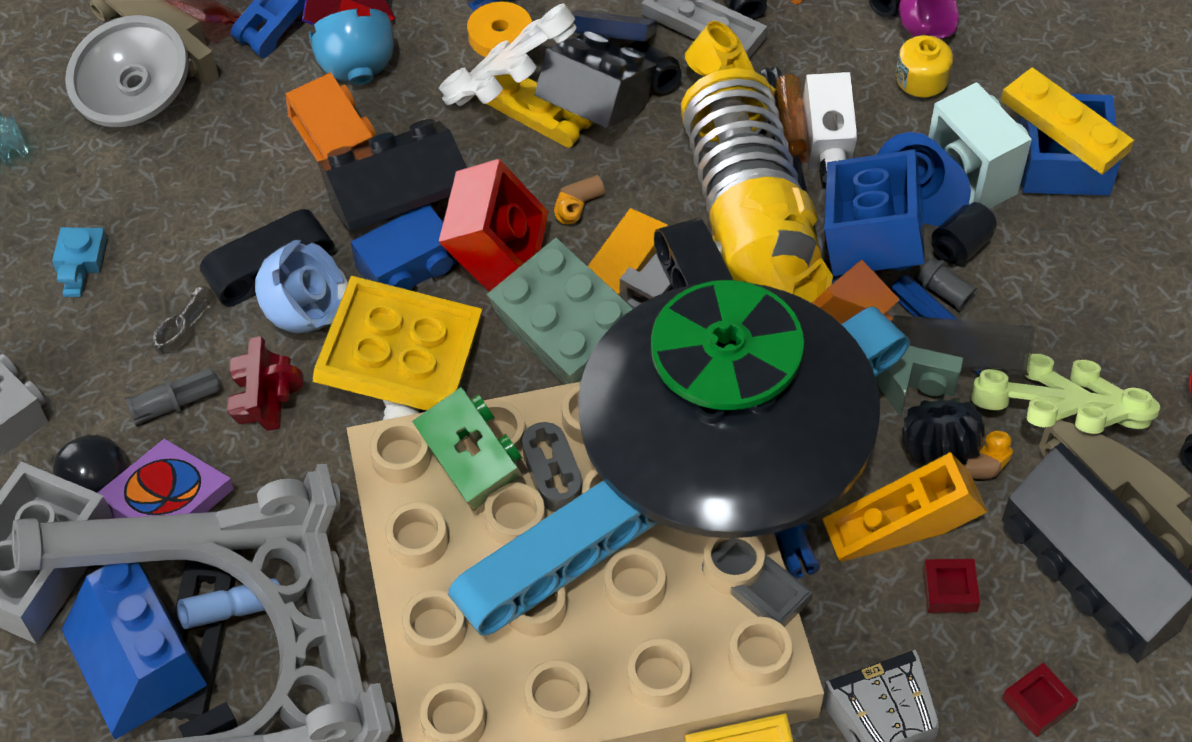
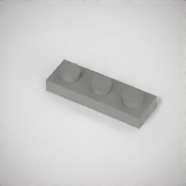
M644 0L641 3L642 15L655 19L657 22L693 39L698 37L710 21H719L727 25L741 40L748 58L752 56L767 36L766 25L712 0Z

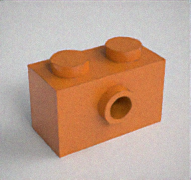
M331 72L285 93L288 117L317 162L327 159V154L337 148L350 146L354 150L369 145L368 140L376 136L369 119L366 116L360 118L354 109L355 101L348 87L345 84L339 86Z

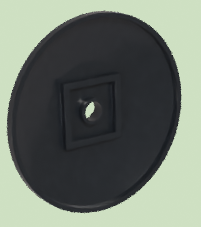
M699 284L665 292L626 313L611 326L591 353L580 383L578 409L582 440L591 462L604 482L633 509L665 526L690 534L717 538L755 537L790 529L814 518L836 503L860 477L871 457L877 438L880 421L878 385L867 356L858 342L844 326L827 312L794 294L769 286L755 284L780 297L797 316L804 337L803 358L795 378L785 390L760 405L738 410L711 409L685 400L664 383L654 366L651 353V334L656 318L664 306L676 295ZM731 339L726 344L720 343L718 341V346L721 348H724L728 344H733L736 346V341Z

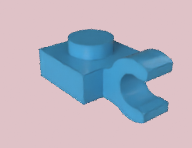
M60 228L52 262L56 272H58V283H65L62 293L63 297H82L86 274L100 273L107 242L104 228Z

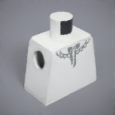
M850 72L811 74L806 76L799 119L807 167L810 170L821 169L822 180L825 183L827 180V162L852 159L855 150L857 131Z

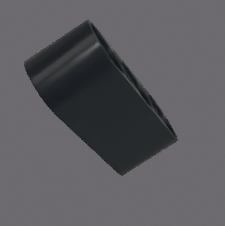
M300 209L213 250L202 260L200 272L220 303L226 307H232L256 296L255 278L263 261L282 246L294 240H301L299 243L304 245L310 243L319 245L331 256L335 244L313 212L308 209Z
M701 218L691 219L655 230L653 237L655 251L673 290L711 281L733 280L706 224Z

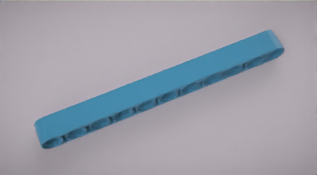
M868 307L841 324L858 342L867 356L875 377L898 362L910 344L909 338L876 307ZM603 480L467 569L452 583L448 596L479 635L487 636L493 634L659 522L633 509L619 498Z

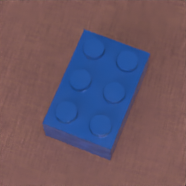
M916 150L827 162L824 231L833 276L844 275L861 259L872 271L891 268L894 270H906L914 265L925 264L923 196Z

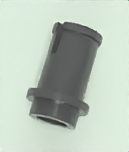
M934 258L930 259L921 269L917 280L922 283V287L926 291L929 289L933 290L955 306L958 311H963L975 297L978 291L977 288L971 286L947 268L948 263L946 261L940 260L938 262Z

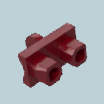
M262 336L249 339L248 353L231 358L230 360L232 380L240 387L246 386V391L228 397L227 412L238 424L257 421L266 431L280 429L281 402L288 401L289 393L298 391L303 386L304 374L299 368L291 365L289 357L270 352L265 347V339Z

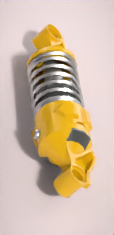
M710 21L685 52V60L690 68L704 77L687 90L681 102V117L686 133L689 136L690 149L694 153V164L698 168V180L702 183V195L706 199V211L709 213L712 238L733 280L780 289L812 303L832 285L833 275L821 257L823 242L820 237L816 236L814 224L818 220L816 209L807 192L802 190L798 183V174L793 167V157L788 151V141L784 136V127L779 120V111L775 106L774 94L776 89L768 83L764 76L754 71L751 61L737 35L727 25L719 21ZM762 129L767 131L766 136L758 133ZM704 147L713 148L707 154L702 151Z

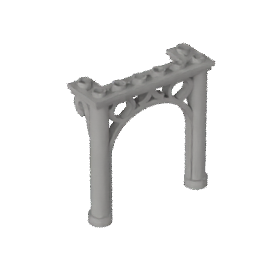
M317 464L315 471L307 472L304 483L296 479L276 480L266 484L258 491V503L217 512L38 523L36 518L16 519L13 521L12 551L16 571L161 560H192L215 566L229 573L242 582L264 607L272 622L278 640L280 668L276 689L263 709L246 723L226 732L149 742H386L389 735L393 733L395 716L391 703L384 701L380 683L368 685L367 681H361L358 669L360 646L358 639L350 635L348 627L350 616L349 600L346 593H340L337 580L340 572L339 558L336 551H330L328 543L330 521L333 514L338 512L340 508V491L337 483H331L327 464ZM258 549L252 562L232 550ZM273 558L287 561L295 571L294 576L297 582L289 586L274 583L261 572L263 563ZM305 591L312 618L304 616L294 605V602L301 598ZM318 646L323 669L316 666H303L306 652L312 647ZM302 684L315 687L323 697L324 705L314 709L308 715L302 713L288 697L294 687ZM276 716H279L291 728L276 733L261 734L269 727Z

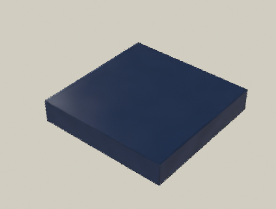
M584 10L571 12L575 17L573 23L577 27L573 33L584 34L585 32H593L606 37L645 41L656 33L657 20Z

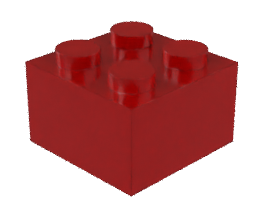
M500 159L456 171L439 243L490 292L541 250L549 211Z

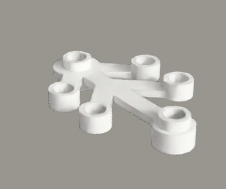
M564 3L555 6L541 19H537L525 27L511 44L508 40H505L495 46L488 56L470 73L465 68H461L447 77L439 87V90L444 94L442 100L446 105L456 103L458 106H461L476 95L483 104L490 102L503 90V87L494 75L510 74L516 83L525 80L537 67L526 53L547 39L553 38L556 43L567 39L577 28L573 23L575 17Z

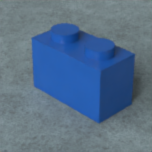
M429 204L418 207L351 241L355 267L364 279L410 291L414 286L431 277L444 275L452 266L458 264V261L439 243L443 222Z

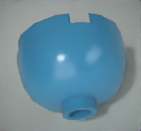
M351 9L331 14L314 24L316 33L309 32L312 51L317 63L327 74L331 72L334 78L341 81H349L351 85H363L371 82L374 79L373 76L380 73L389 64L394 49V34L387 13L377 9H369L371 16L358 17L357 9Z

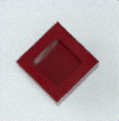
M925 559L923 576L927 612H978L980 597L975 559Z
M1044 662L1007 688L1002 697L1004 702L1036 737L1073 711L1079 701Z

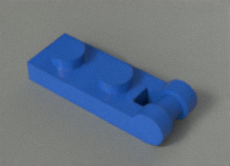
M254 0L232 26L231 37L242 45L248 43L251 45V50L262 58H266L274 52L277 40L303 11L305 0ZM262 21L265 22V25L257 31L259 24Z

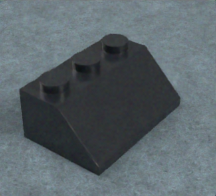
M433 119L421 120L410 125V131L396 136L393 133L379 134L368 140L369 145L354 150L350 146L337 148L327 154V159L318 161L332 209L346 227L351 231L450 197L456 171L466 169L467 166L449 128L440 121L435 122Z

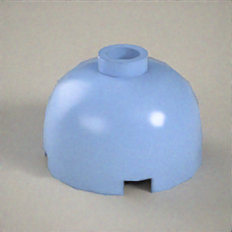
M294 240L268 256L263 261L255 278L257 300L267 319L276 327L293 333L312 332L332 324L341 299H338L337 284L344 282L342 274L333 258L323 248L314 243L308 245L299 243L301 240Z

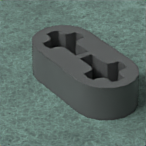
M539 422L530 426L524 432L522 438L524 461L534 487L543 499L544 506L551 511H557L582 495L581 473L567 438L560 427L549 422ZM545 441L548 446H552V458L546 460L543 450L537 447L538 442ZM552 475H559L562 484L568 486L567 492L559 493L558 489L553 487Z

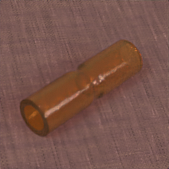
M787 74L776 80L775 89L778 111L781 116L780 122L784 127V136L788 141V151L791 155L796 156L805 153L809 149L806 119L803 113L804 105L800 79L795 75Z

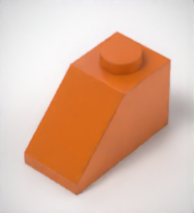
M861 259L829 286L812 304L827 312L840 324H843L868 307H876L891 321L893 318L887 311L900 299Z

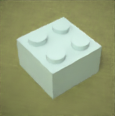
M977 82L934 104L928 137L936 141L962 167L968 176L971 187L969 205L973 202H978L990 209L1017 195L1032 141L1027 130L1021 124L1016 123L1001 107L999 101L994 96L989 95Z

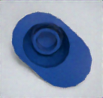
M916 132L896 134L883 144L877 155L916 150L923 196V223L940 226L961 206L969 205L971 195L969 178L962 167L930 137Z

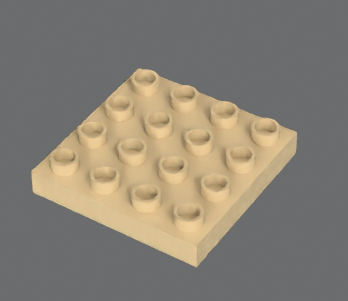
M581 381L484 400L495 419L487 423L498 439L507 434L523 457L515 463L523 476L489 494L486 502L476 509L471 507L464 499L412 421L423 413L346 427L403 742H684L683 737L687 734L785 713L787 714L789 724L820 717L824 691L799 613L784 627L774 619L757 617L731 595V587L743 584L750 587L760 578L764 568L765 554L785 569L774 533L737 538L748 542L753 547L757 559L755 565L746 573L730 575L720 571L714 565L711 554L724 541L730 538L690 534L658 523L500 630L487 636L479 635L448 596L450 586L459 575L556 512L544 506L543 499L535 489L524 461L522 438L524 432L530 426L539 422H549L562 429L581 473L582 494L603 481L591 462L582 440L578 409ZM472 436L464 440L467 446L466 450L473 456L481 451L477 444L478 441ZM545 441L538 442L537 447L543 450L546 460L552 458V446H548ZM552 475L553 487H556L559 493L567 492L568 486L562 484L559 475Z

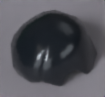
M88 434L71 440L60 449L56 455L53 475L97 493L128 468L124 450L112 439L98 434Z

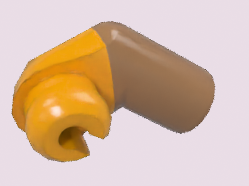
M594 175L561 188L554 205V214L557 220L567 225L577 222L581 217L585 202L605 194L601 178L598 175Z
M990 432L985 439L986 445L980 450V456L968 459L967 464H964L970 471L973 479H992L1009 463L1013 455V449L1010 447L1012 439L1006 432Z

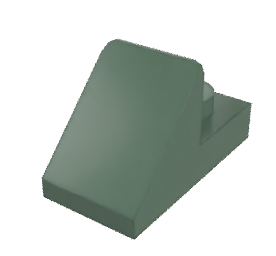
M909 346L898 362L876 376L875 379L878 388L898 415L901 416L908 387L919 389L930 396L947 395L954 397L963 358Z

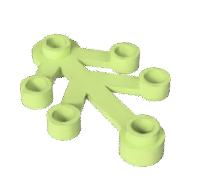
M1043 354L1028 355L1023 374L1027 378L1039 381L1048 387L1008 382L1009 377L1004 372L988 369L983 370L980 376L974 380L971 400L975 405L988 410L1006 408L1009 405L1010 397L1031 400L1026 418L1028 422L1039 427H1051L1055 425L1056 421L1077 413L1075 426L1079 430L1091 434L1101 433L1105 427L1115 423L1133 429L1147 428L1151 425L1152 420L1158 417L1160 410L1159 403L1152 398L1148 391L1140 388L1122 390L1099 377L1101 367L1093 361H1074L1070 380L1053 371V359ZM1082 387H1088L1096 393H1091Z

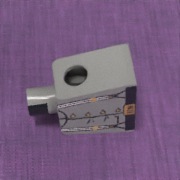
M916 650L825 682L822 704L848 742H935L939 730L938 718Z

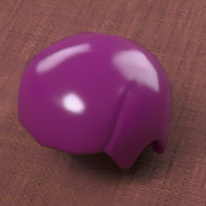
M900 0L898 10L904 29L911 36L928 35L942 40L949 38L956 32L959 22L956 0Z

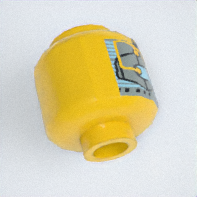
M921 35L905 41L899 50L895 77L899 87L912 96L922 98L936 96L943 92L949 83L953 53L943 40L934 36Z

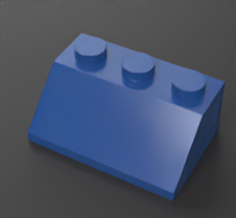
M140 562L107 564L86 577L62 627V631L111 735L116 740L207 686V683L156 587Z

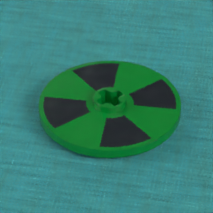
M711 281L684 290L664 306L655 320L651 334L652 359L664 383L685 400L711 409H745L771 400L785 390L793 381L803 358V332L793 310L785 301L771 291L743 281ZM730 339L736 341V346L733 344H728L724 348L718 346V341L723 344L728 343Z

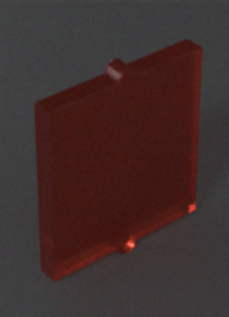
M164 0L203 22L228 25L234 24L241 16V14L215 0Z

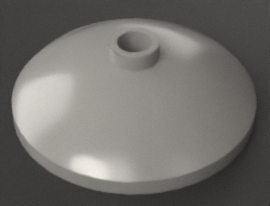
M132 15L111 20L89 33L73 52L67 66L65 78L68 96L76 109L85 118L96 124L108 127H125L139 124L163 111L181 91L188 73L189 60L187 49L174 28L160 19L144 15Z

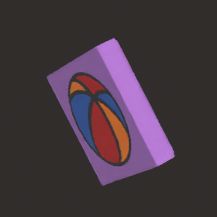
M163 439L97 493L104 496L113 517L128 518L206 513L234 489L230 477L168 440Z

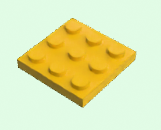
M351 276L315 365L313 382L427 411L459 389L480 323L482 309Z

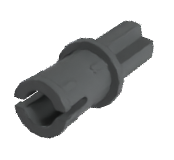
M206 369L172 383L166 378L164 379L165 384L127 397L125 400L135 425L139 426L153 418L175 410L177 414L181 413L180 406L218 392L220 384L214 370Z

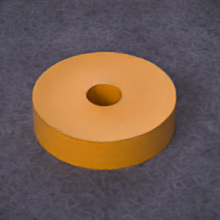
M500 1L485 4L476 9L468 20L469 43L475 52L486 57L499 43L508 40L511 44L524 28L532 23L531 17L524 8L514 3Z

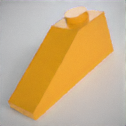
M950 452L822 519L838 560L843 562L945 534L988 511L970 471Z

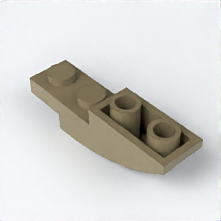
M91 0L89 2L92 12L101 22H109L120 17L132 15L150 16L166 22L179 34L187 49L189 60L187 77H196L206 87L219 79L213 52L206 45L200 21L169 0Z
M1063 420L1056 421L1055 425L1051 427H1045L1039 444L1044 458L1055 446L1062 442L1189 571L1192 569V521L1183 513L1190 495L1183 488L1139 454L1100 433L1091 434L1083 432L1075 424Z

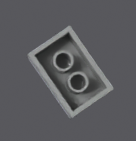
M21 461L0 490V628L37 644L88 566L16 571L12 551L13 521L16 519L36 518L38 523L112 519L114 517L103 495Z

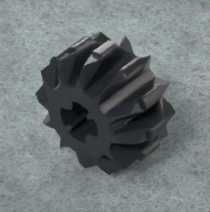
M939 397L937 401L932 402L923 400L920 406H913L908 409L907 417L904 418V427L902 428L903 443H906V452L910 453L912 460L918 463L926 462L929 464L951 452L963 465L967 464L968 459L980 456V448L983 446L985 423L982 421V413L976 410L975 404L970 402L961 403L959 398L943 400Z

